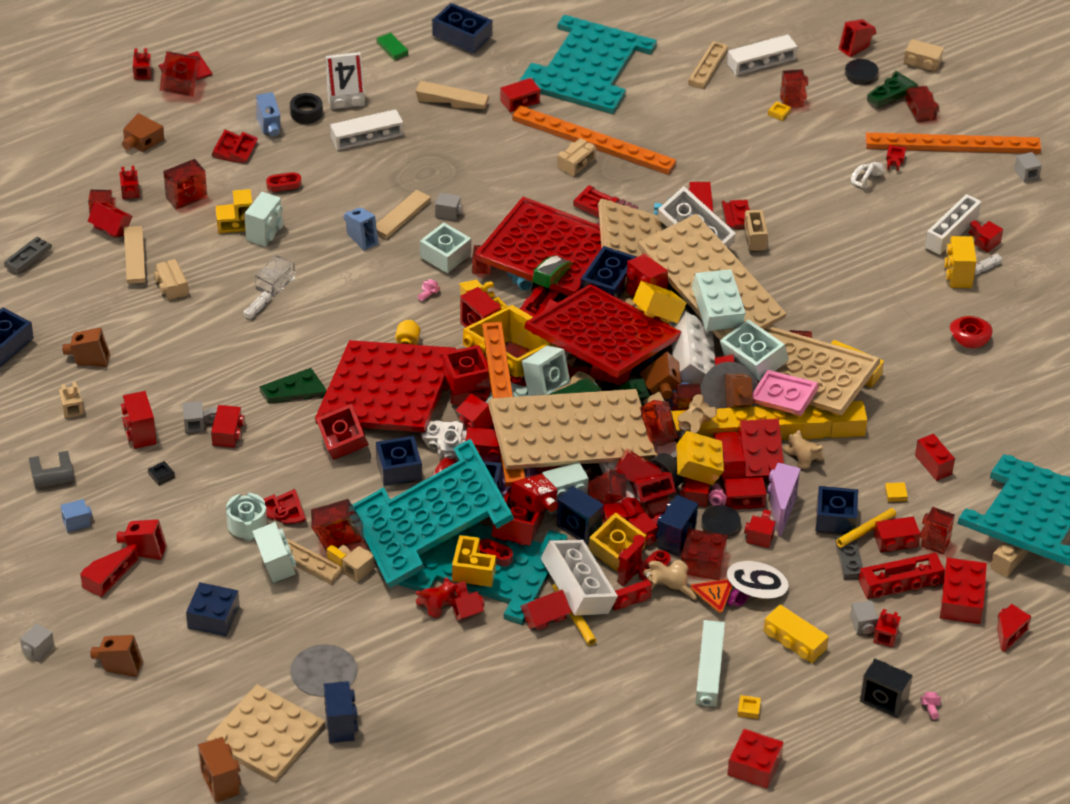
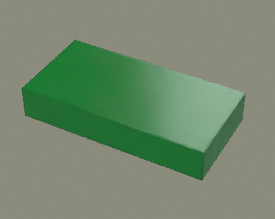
M391 32L376 38L378 45L393 60L409 55L408 49Z

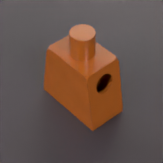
M140 113L136 114L123 129L124 141L122 146L125 150H130L134 147L140 151H146L165 140L164 126Z
M102 328L75 332L71 343L63 344L62 346L63 354L73 355L78 365L107 367L110 351Z
M668 352L639 372L642 379L644 378L647 388L653 394L660 392L664 399L671 398L673 396L672 391L681 384L679 361Z
M744 373L725 374L726 408L752 406V378Z
M134 635L105 636L100 647H92L90 651L91 659L101 660L106 672L137 677L143 663Z

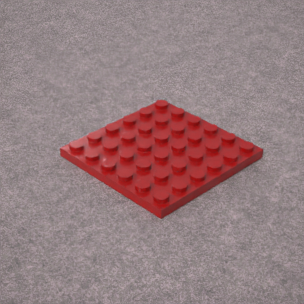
M522 197L477 250L474 259L532 281L534 269L548 257L559 256L573 262V265L557 284L553 283L549 289L571 296L580 290L581 277L602 249L600 225Z
M591 284L525 322L524 329L532 334L545 339L547 342L564 349V351L577 356L579 359L616 378L675 342L682 333V331L655 317L646 316L643 311Z
M349 340L314 418L316 424H318L316 418L352 403L363 428L425 433L447 380L442 370V353L456 350V348Z

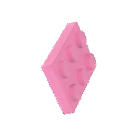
M767 370L752 393L753 403L802 416L819 389L818 382Z

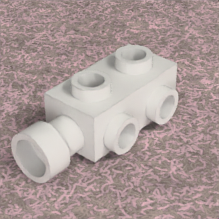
M430 421L426 432H422V440H424L426 446L437 450L438 439L442 438L445 430L454 429L458 432L459 437L465 440L467 429L464 423L458 421Z
M447 429L444 431L442 438L438 439L437 450L438 457H441V460L451 457L460 461L453 448L462 444L465 440L459 437L456 430Z

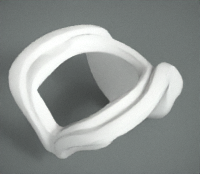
M878 162L860 165L853 172L851 183L867 189V177L869 175H883L885 171L884 165ZM864 170L866 172L862 183L856 181V178L860 171Z

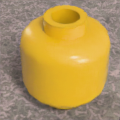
M413 320L400 322L396 330V342L398 344L417 345L421 333L420 326Z

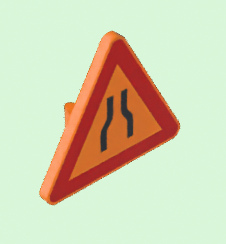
M728 579L691 584L692 591L717 612H723L733 587Z

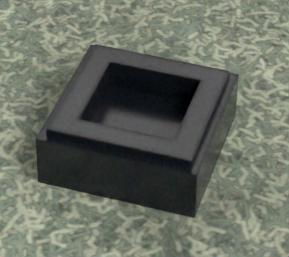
M165 461L148 469V474L158 486L175 478V472Z

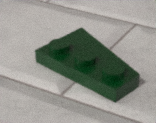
M895 71L891 78L884 80L883 85L877 86L867 94V101L876 107H882L918 90V84Z
M312 368L259 386L260 393L268 404L291 401L293 398L298 397L311 399V396L321 395L322 398L327 391Z

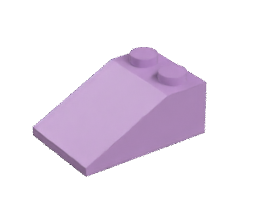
M777 463L775 470H771L769 481H772V483L769 484L767 492L770 495L769 504L773 519L776 521L775 527L778 536H782L795 503L801 469L782 463Z

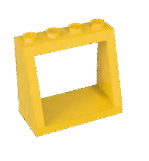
M513 305L463 329V345L465 347L479 345L485 359H487L482 323L502 322L504 342H511L519 348L528 351V353L519 358L506 352L509 373L515 377L525 376L522 361L545 346L560 348L524 329L525 322L533 317Z

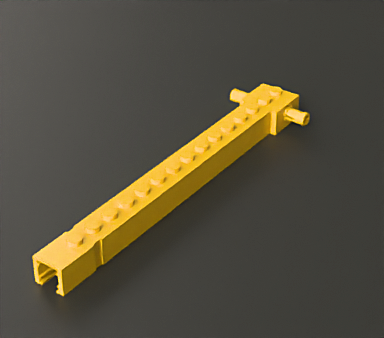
M852 401L843 415L810 405L807 406L802 416L765 406L717 409L716 416L709 421L703 422L696 434L713 438L714 433L737 432L738 434L737 428L740 421L779 419L781 441L789 440V435L795 434L797 430L801 431L803 439L858 437L866 435L867 416L863 401ZM687 410L644 412V415L653 422L658 431V446L674 442L675 433L682 431L681 427L678 426V417Z

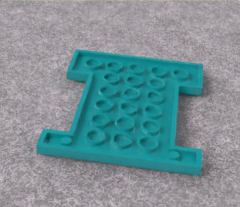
M564 14L557 24V29L570 33L549 65L546 67L531 62L519 81L531 78L540 88V94L614 114L626 95V89L614 86L613 84L634 51L651 55L657 46V40Z
M471 439L453 448L460 461L396 497L390 499L383 487L349 506L389 588L426 569L419 555L490 516L496 528L515 519Z
M1003 454L991 471L990 478L1005 483V486L984 515L975 510L965 508L959 516L957 524L1070 566V546L1062 544L1070 532V477L1054 473L1050 469L1035 466L1031 462L1016 459L1012 455Z
M476 523L419 555L426 569L397 585L422 591L426 588H432L436 581L444 582L446 577L452 583H459L452 581V563L459 536L477 537L480 540L491 539L511 548L513 551V561L509 566H499L496 564V573L492 587L466 583L467 590L471 592L478 591L480 595L508 603L509 605L504 612L503 619L523 625L525 616L521 605L537 599L550 575L541 557L549 541L568 540V535L549 529L542 543L532 541L530 546L520 545L517 542L504 541L492 537V527Z

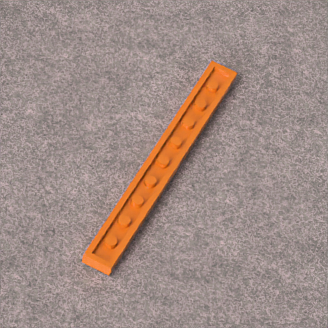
M521 105L512 115V121L572 142L582 138L587 143L595 145L598 151L667 175L676 166V159Z
M866 132L865 136L866 149L888 150L889 145L906 147V150L1023 154L1032 152L1033 154H1041L1040 137Z
M502 322L482 323L492 398L513 397ZM501 454L505 487L512 486L513 481L524 479V468L506 470Z

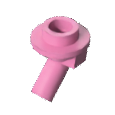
M431 279L424 281L422 286L424 292L418 295V299L423 301L430 297L432 293L437 294L440 290L438 283Z
M718 483L712 485L713 491L709 493L708 500L713 506H725L726 495L724 490Z
M925 692L924 696L920 697L921 705H927L931 718L935 720L939 717L935 706L940 705L941 697L937 696V692Z

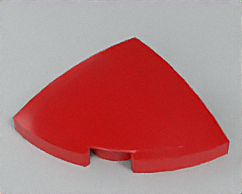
M295 489L280 496L273 494L263 499L266 505L267 517L272 520L275 519L284 524L300 523L306 520L300 498Z

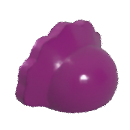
M736 588L728 597L727 604L729 606H742L750 598V595Z

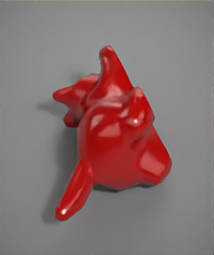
M446 577L443 584L439 587L416 591L418 596L416 604L420 607L426 606L430 617H440L442 615V607L444 605H451L450 601L459 598L458 595H454L456 593L455 583L450 582L449 578Z

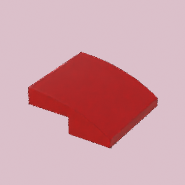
M224 129L211 156L226 161L246 163L258 138L243 131L241 135H237Z

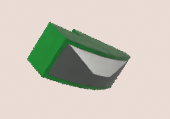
M559 256L548 257L534 269L532 282L549 289L553 283L557 284L573 265V262Z

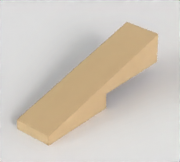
M421 80L416 89L418 102L451 103L452 108L485 109L489 100L488 94Z
M142 226L124 227L127 284L145 282V261Z

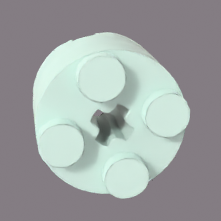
M247 493V495L241 496V494H238L227 502V529L234 536L251 541L255 538L253 531L267 525L266 505L263 498L259 495Z

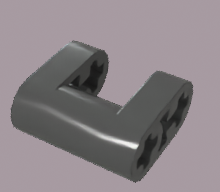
M68 451L58 452L59 467L43 470L39 456L29 457L35 489L74 482Z

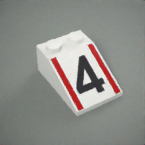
M360 52L326 56L327 97L330 109L365 106Z

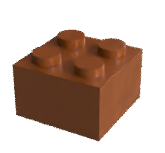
M223 737L198 744L200 771L214 802L217 803L240 795L239 786L242 783L238 772L241 770L237 759L233 760L232 758L233 752L230 744H226Z

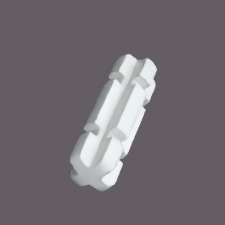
M995 254L976 263L974 275H978L1001 264L1002 257L999 254Z
M264 291L244 311V317L249 320L252 319L271 300V294Z

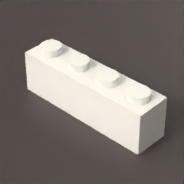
M784 35L728 51L727 65L737 76L796 60L797 45L789 35Z
M396 109L330 124V138L337 151L403 136V121Z
M966 194L927 231L925 248L941 255L946 250L947 244H950L951 236H960L970 227V223L973 220L976 221L979 218L982 201Z

